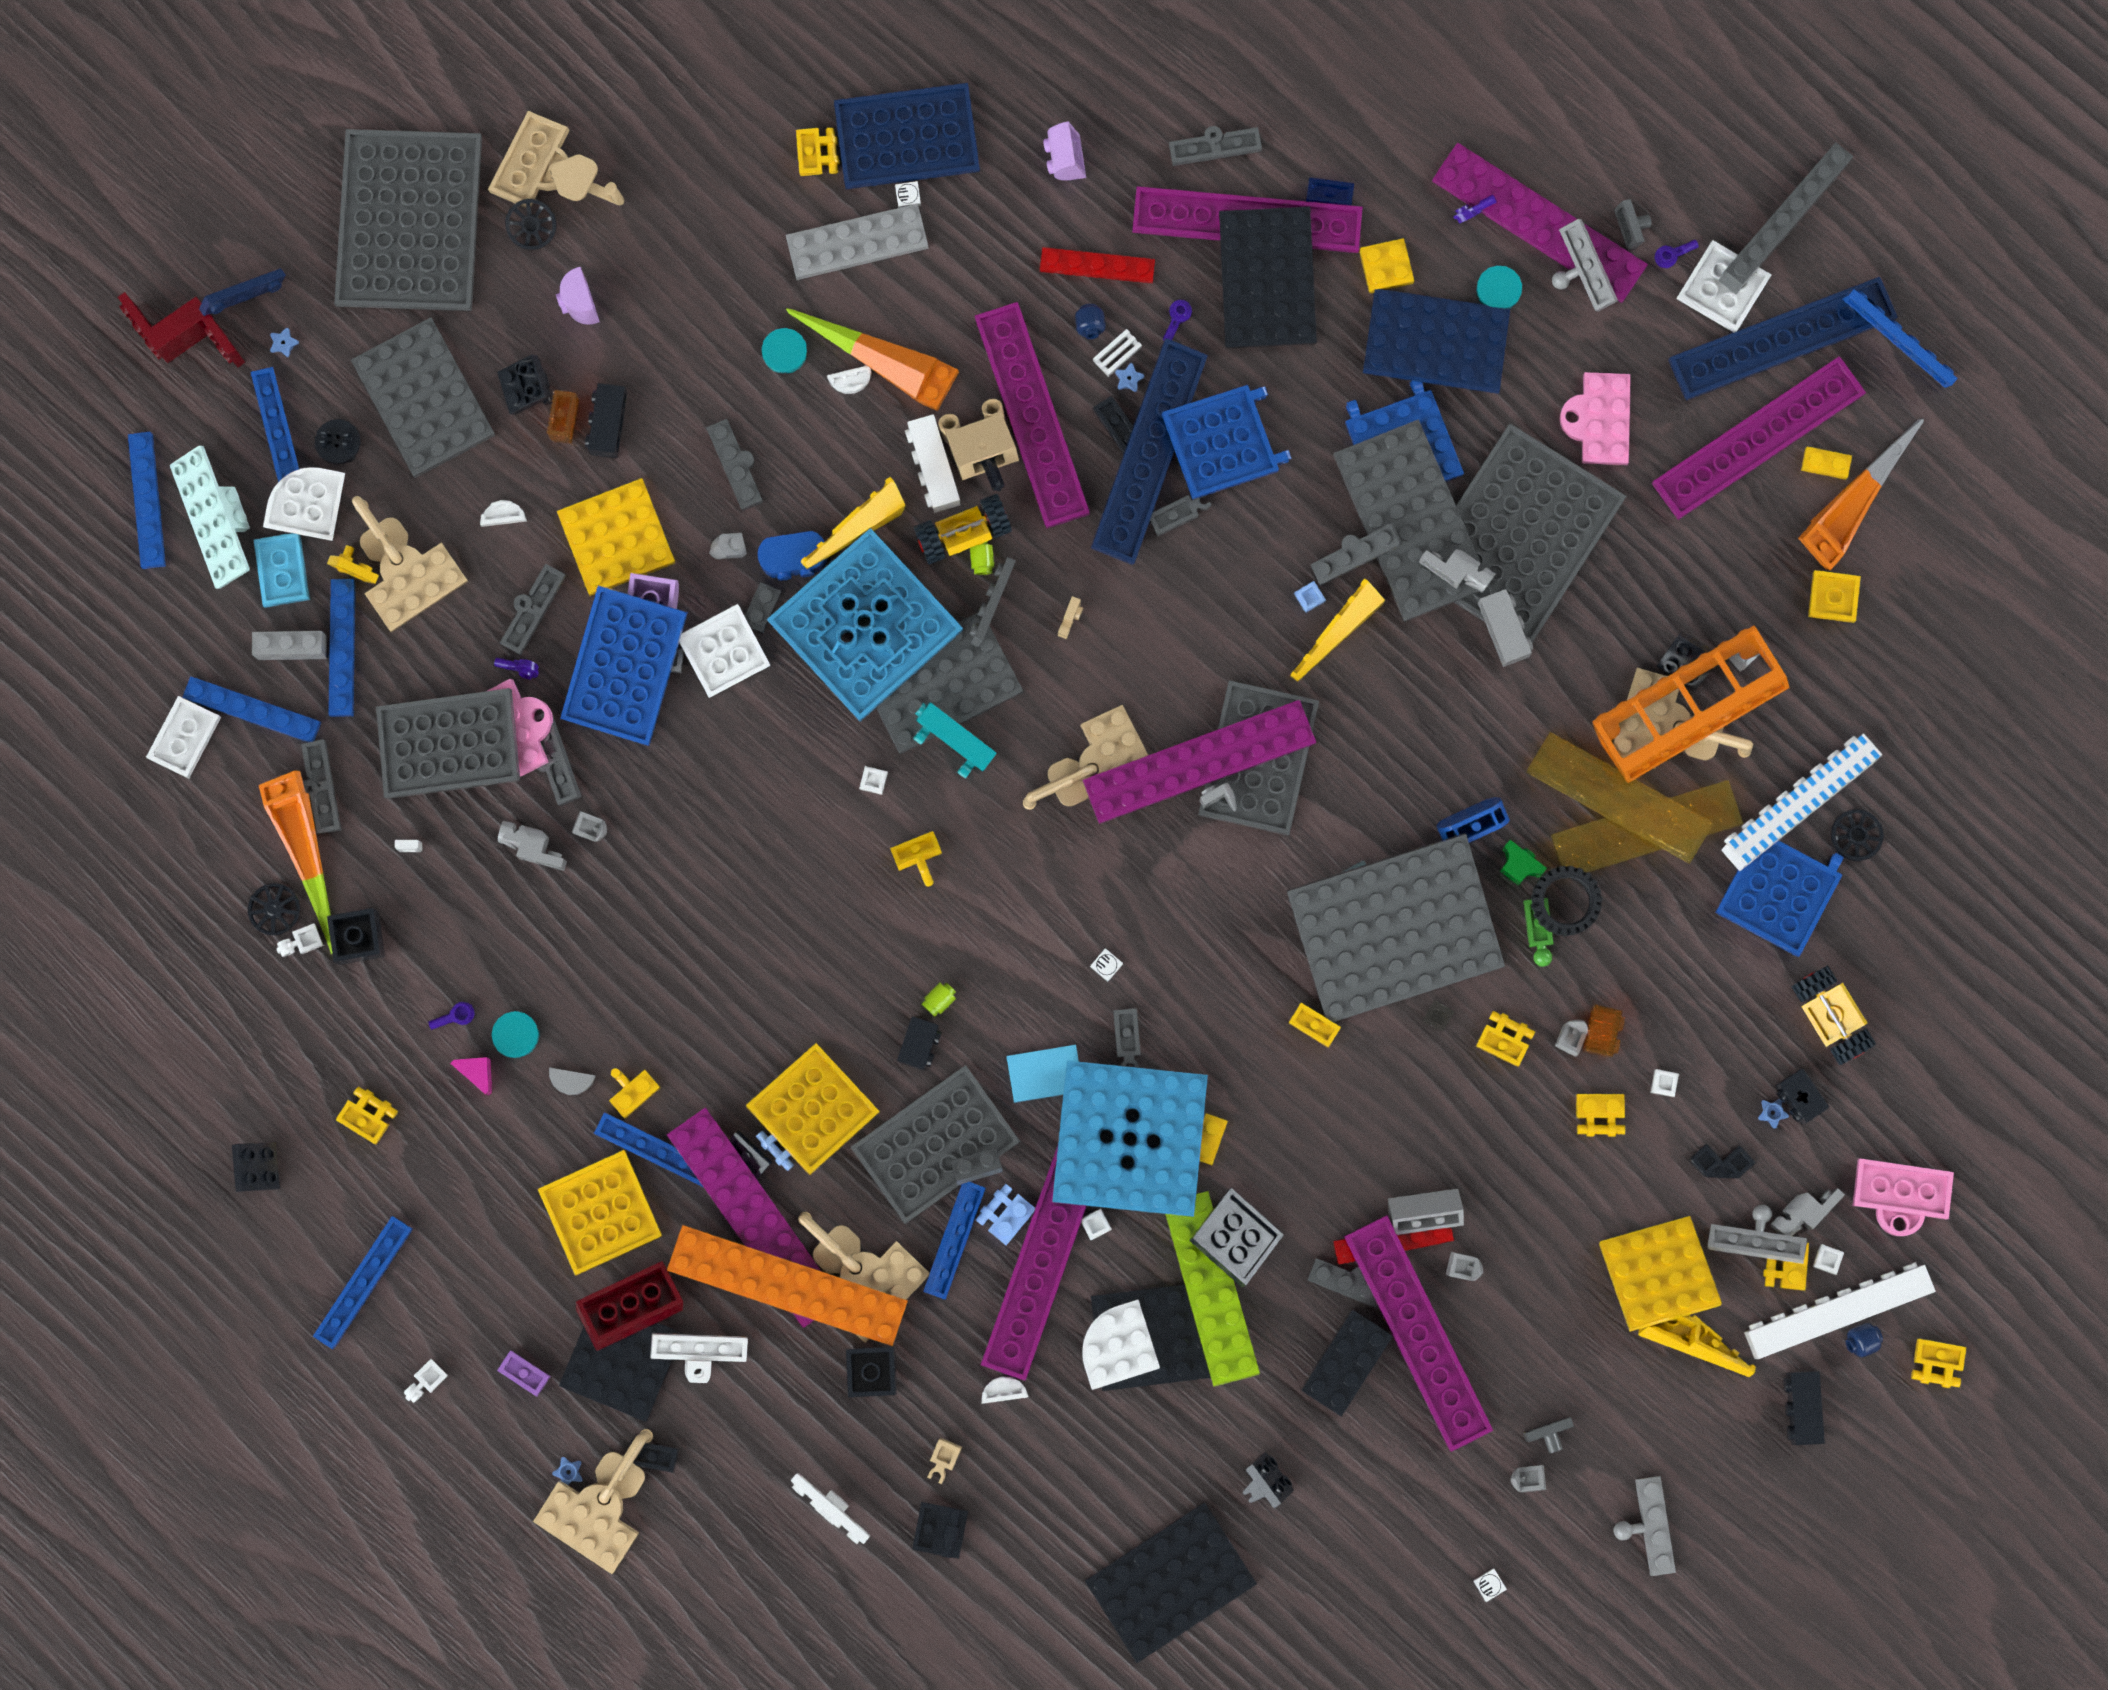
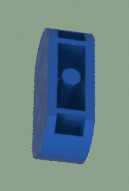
M814 531L769 537L763 540L759 546L758 560L762 570L771 578H778V580L782 581L789 580L794 575L810 577L814 575V572H819L824 568L828 558L808 569L804 567L801 560L818 548L817 545L821 541L823 543L825 541Z
M1493 797L1441 820L1436 827L1442 840L1465 833L1468 842H1472L1504 827L1510 819L1501 798Z

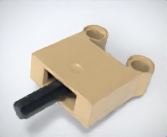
M997 399L985 401L982 405L984 419L963 427L960 426L956 415L946 414L939 419L941 435L944 442L949 444L962 480L986 473L992 490L1001 491L1005 484L998 468L1019 461L1015 444L1005 422L1002 403Z

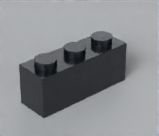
M597 383V390H593L592 404H594V410L589 413L588 425L591 426L590 434H586L585 448H588L590 455L618 458L628 393L625 386Z
M1820 1371L1786 1373L1787 1378L1783 1379L1784 1391L1788 1392V1402H1785V1413L1790 1418V1426H1787L1788 1440H1791V1445L1825 1444Z

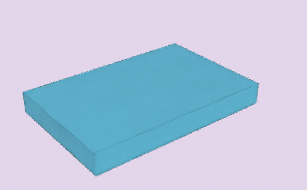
M289 533L254 539L263 607L310 600L301 535Z
M1076 1045L1007 1056L1014 1103L1063 1095L1067 1061L1079 1062Z

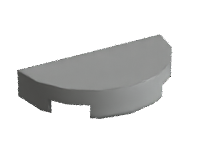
M549 1068V1077L553 1086L558 1091L567 1095H579L593 1085L596 1078L595 1075Z

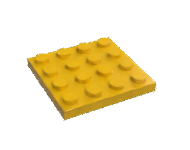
M642 478L557 511L589 596L596 594L599 585L611 589L629 582L630 573L647 575L675 564L674 557Z
M817 1043L746 1105L752 1114L809 1175L880 1112Z
M625 1150L538 1189L575 1276L663 1237Z
M1690 1216L1599 1242L1629 1331L1721 1306V1299Z

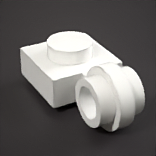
M315 923L293 931L295 941L291 942V939H286L277 943L278 954L281 953L282 957L295 953L294 948L297 946L301 954L324 946Z
M430 1359L414 1375L420 1383L418 1385L413 1383L404 1392L405 1398L415 1403L424 1394L422 1391L423 1387L432 1393L448 1375Z

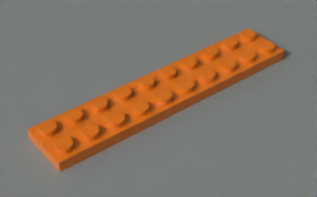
M682 1225L667 1271L893 1346L908 1300Z

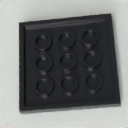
M657 1322L596 1351L583 1326L559 1387L647 1422L673 1359H651L652 1333H684Z

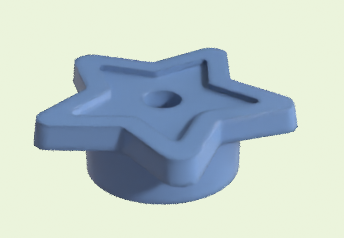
M288 328L284 329L280 334H270L274 342L270 349L271 353L281 352L286 357H289L293 347L299 344L298 340L291 337Z
M1132 363L1125 370L1115 371V374L1120 379L1118 384L1119 390L1126 388L1137 392V383L1145 377L1144 374L1135 371Z
M1780 1099L1773 1103L1762 1100L1763 1112L1758 1117L1759 1120L1768 1121L1772 1128L1775 1129L1779 1120L1789 1117L1783 1111Z
M562 1457L560 1467L553 1471L552 1475L560 1478L567 1485L572 1481L581 1482L582 1477L578 1472L581 1461L571 1463L565 1457ZM567 1470L571 1471L569 1475L566 1473Z

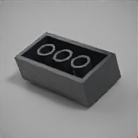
M1350 1310L1300 1391L1342 1417L1393 1336L1359 1313Z

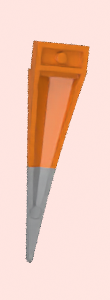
M1918 419L1819 512L1798 538L1825 570H1831L1846 553L1870 505L1896 462L1923 424L1924 419Z

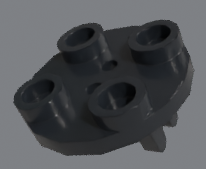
M341 419L330 420L323 424L315 437V448L319 456L326 462L335 465L352 462L361 445L360 435L356 427L350 422Z

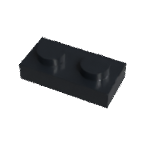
M739 1130L729 1139L756 1179H759L773 1163Z
M645 1443L633 1464L674 1473L679 1449Z

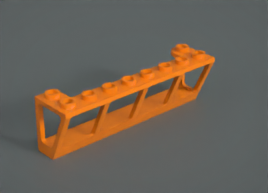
M1752 626L1749 629L1740 631L1734 638L1723 641L1712 651L1701 654L1690 664L1681 666L1668 677L1659 679L1656 684L1648 689H1642L1631 699L1620 702L1609 712L1600 714L1592 723L1600 744L1626 782L1630 783L1787 690L1789 684L1785 673L1757 628ZM1737 653L1744 660L1760 654L1772 671L1745 687H1741L1725 660ZM1719 664L1735 692L1708 709L1700 711L1684 684ZM1679 689L1695 716L1664 735H1659L1644 708L1674 690ZM1638 712L1654 740L1627 757L1622 758L1611 741L1620 733L1619 723Z

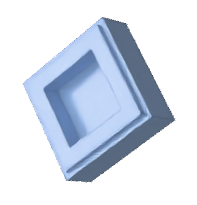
M1315 581L1294 592L1305 613L1326 602Z

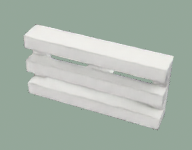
M1126 329L1095 356L1093 361L1109 377L1140 350L1142 345ZM1125 338L1128 339V340H1127L1123 345H1121L1115 352H1113L1106 360H1104L1103 362L1100 361V360H1102L1108 353H1110L1117 345H1119ZM1131 344L1134 345L1132 349H1130L1109 369L1106 368V366L1111 361H1113L1119 354H1121L1128 346H1130Z

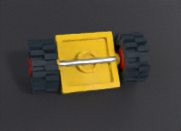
M997 493L980 500L985 516L981 515L977 506L935 522L939 534L936 533L931 520L913 526L919 546L929 565L946 558L941 543H944L949 556L991 540L992 537L987 525L994 538L1012 532L1007 513Z
M1827 965L1804 977L1803 980L1791 987L1800 1002L1814 995L1817 996V998L1801 1007L1826 1047L1841 1038L1843 1039L1842 1042L1830 1049L1840 1066L1865 1053V1051L1875 1046L1876 1042L1867 1028L1854 1035L1851 1034L1853 1031L1866 1025L1867 1021L1843 983L1825 992L1824 989L1838 982Z

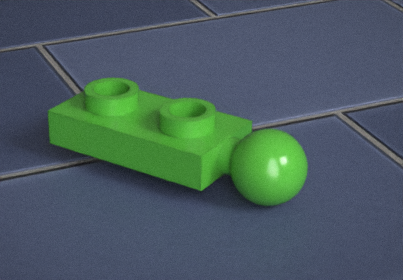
M1544 898V906L1550 915L1548 898ZM1524 900L1529 948L1537 947L1533 956L1534 962L1541 967L1548 966L1552 961V954L1546 949V946L1553 945L1552 932L1545 930L1546 928L1538 923L1537 918L1535 919L1531 908L1532 900Z

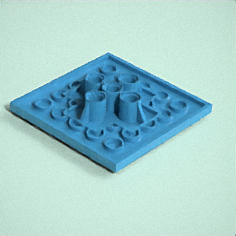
M871 528L767 619L860 722L963 631L960 624ZM853 601L855 607L852 610H845L843 608L844 603ZM884 602L888 604V608L884 612H879L875 609L878 603ZM865 617L871 620L867 627H861L858 624L860 619ZM845 633H851L854 636L852 641L847 643L843 642L841 637ZM879 634L886 636V641L882 644L874 642V638Z
M1067 1061L1052 1202L1194 1217L1208 1075ZM1136 1110L1139 1114V1119L1135 1122H1129L1126 1119L1127 1111ZM1103 1131H1110L1113 1134V1140L1110 1143H1103L1101 1141L1100 1134ZM1127 1133H1133L1137 1138V1142L1132 1146L1126 1145L1123 1141V1137ZM1155 1135L1160 1139V1145L1157 1148L1148 1146L1147 1138L1149 1136ZM1126 1156L1133 1158L1134 1166L1131 1169H1124L1121 1165L1122 1158Z

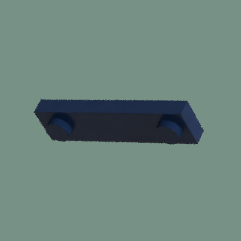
M280 268L204 297L199 310L204 316L211 313L218 314L227 307L268 292L274 293L282 287L281 284L286 275Z

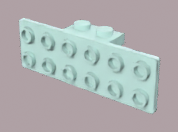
M198 446L173 462L170 468L216 589H221L249 571V566L236 532H245L250 529L235 487L218 486L204 446Z

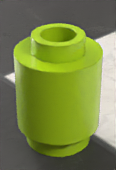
M988 541L971 547V569L974 570V575L992 574V568H994L993 545L988 544Z
M939 982L924 998L925 1001L922 1005L934 1017L938 1013L941 1015L956 999L953 996L956 991L948 983L942 985Z

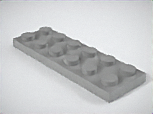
M918 204L786 235L796 280L929 249Z

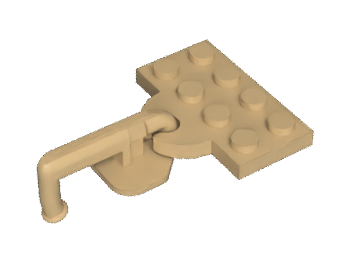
M530 111L527 112L488 188L490 193L513 203L527 198L535 199L539 190H557L561 196L573 201L582 200L587 193H590L616 205L624 204V198L615 183L610 182L605 187L593 183L598 172V167L593 160L582 155L568 158L565 152L560 149L570 131L568 127Z
M355 496L352 499L355 509L370 528L361 536L360 545L370 560L381 562L380 573L384 580L364 594L390 632H393L468 582L442 542L422 555L415 548L407 545L408 533L397 519L386 518L378 523L369 510L367 501L359 496Z
M1637 668L1627 700L1636 696L1642 689H1648L1653 686L1659 679L1668 676ZM1679 689L1674 690L1644 708L1659 735H1664L1672 730L1673 726L1676 728L1692 718L1684 706L1676 703ZM1637 712L1620 722V733L1615 738L1613 745L1619 755L1625 758L1652 742L1654 738ZM1723 728L1685 749V752L1693 758L1710 760L1715 756L1720 743L1737 748L1738 754L1746 758L1751 754L1753 743L1748 739L1723 733Z
M1123 705L1081 724V728L1090 746L1084 750L1079 762L1066 758L1051 765L1047 774L1050 783L1026 795L1023 800V806L1026 809L1031 810L1035 808L1036 801L1053 793H1056L1059 801L1065 806L1079 804L1088 798L1082 782L1083 779L1148 756Z
M802 1212L798 1217L799 1223L820 1241L813 1251V1258L827 1273H840V1278L905 1300L930 1274L897 1241L879 1258L873 1253L860 1252V1239L848 1227L843 1225L836 1226L827 1234L812 1219L810 1213ZM857 1335L864 1343L869 1340V1338Z
M648 1429L642 1430L635 1437L624 1456L617 1452L607 1453L595 1470L598 1483L585 1487L580 1493L560 1480L533 1522L613 1574L639 1532L620 1520L623 1512L622 1499L635 1496L644 1483V1471L639 1466L633 1464L644 1444L652 1441V1432Z

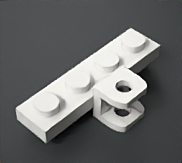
M652 1333L651 1359L685 1360V1375L688 1381L691 1383H707L711 1375V1361L746 1362L748 1338L741 1336ZM696 1369H701L700 1373L694 1374V1371Z
M797 1473L792 1478L791 1482L794 1483L792 1488L802 1497L805 1494L812 1499L810 1504L832 1525L834 1524L838 1528L842 1525L849 1531L846 1535L856 1544L859 1541L864 1544L871 1535L844 1513L849 1505L835 1492L830 1490L825 1496L800 1473Z

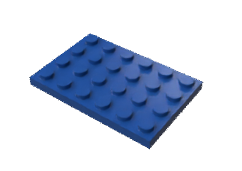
M599 585L560 719L649 746L688 612Z

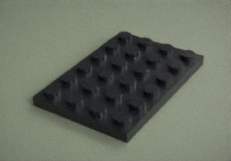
M1310 207L1219 211L1225 348L1316 344Z
M1185 1285L1091 1296L1094 1321L1111 1308L1139 1300L1160 1366L1159 1369L1103 1386L1102 1391L1211 1378Z
M1205 1502L1085 1580V1583L1136 1663L1257 1585Z

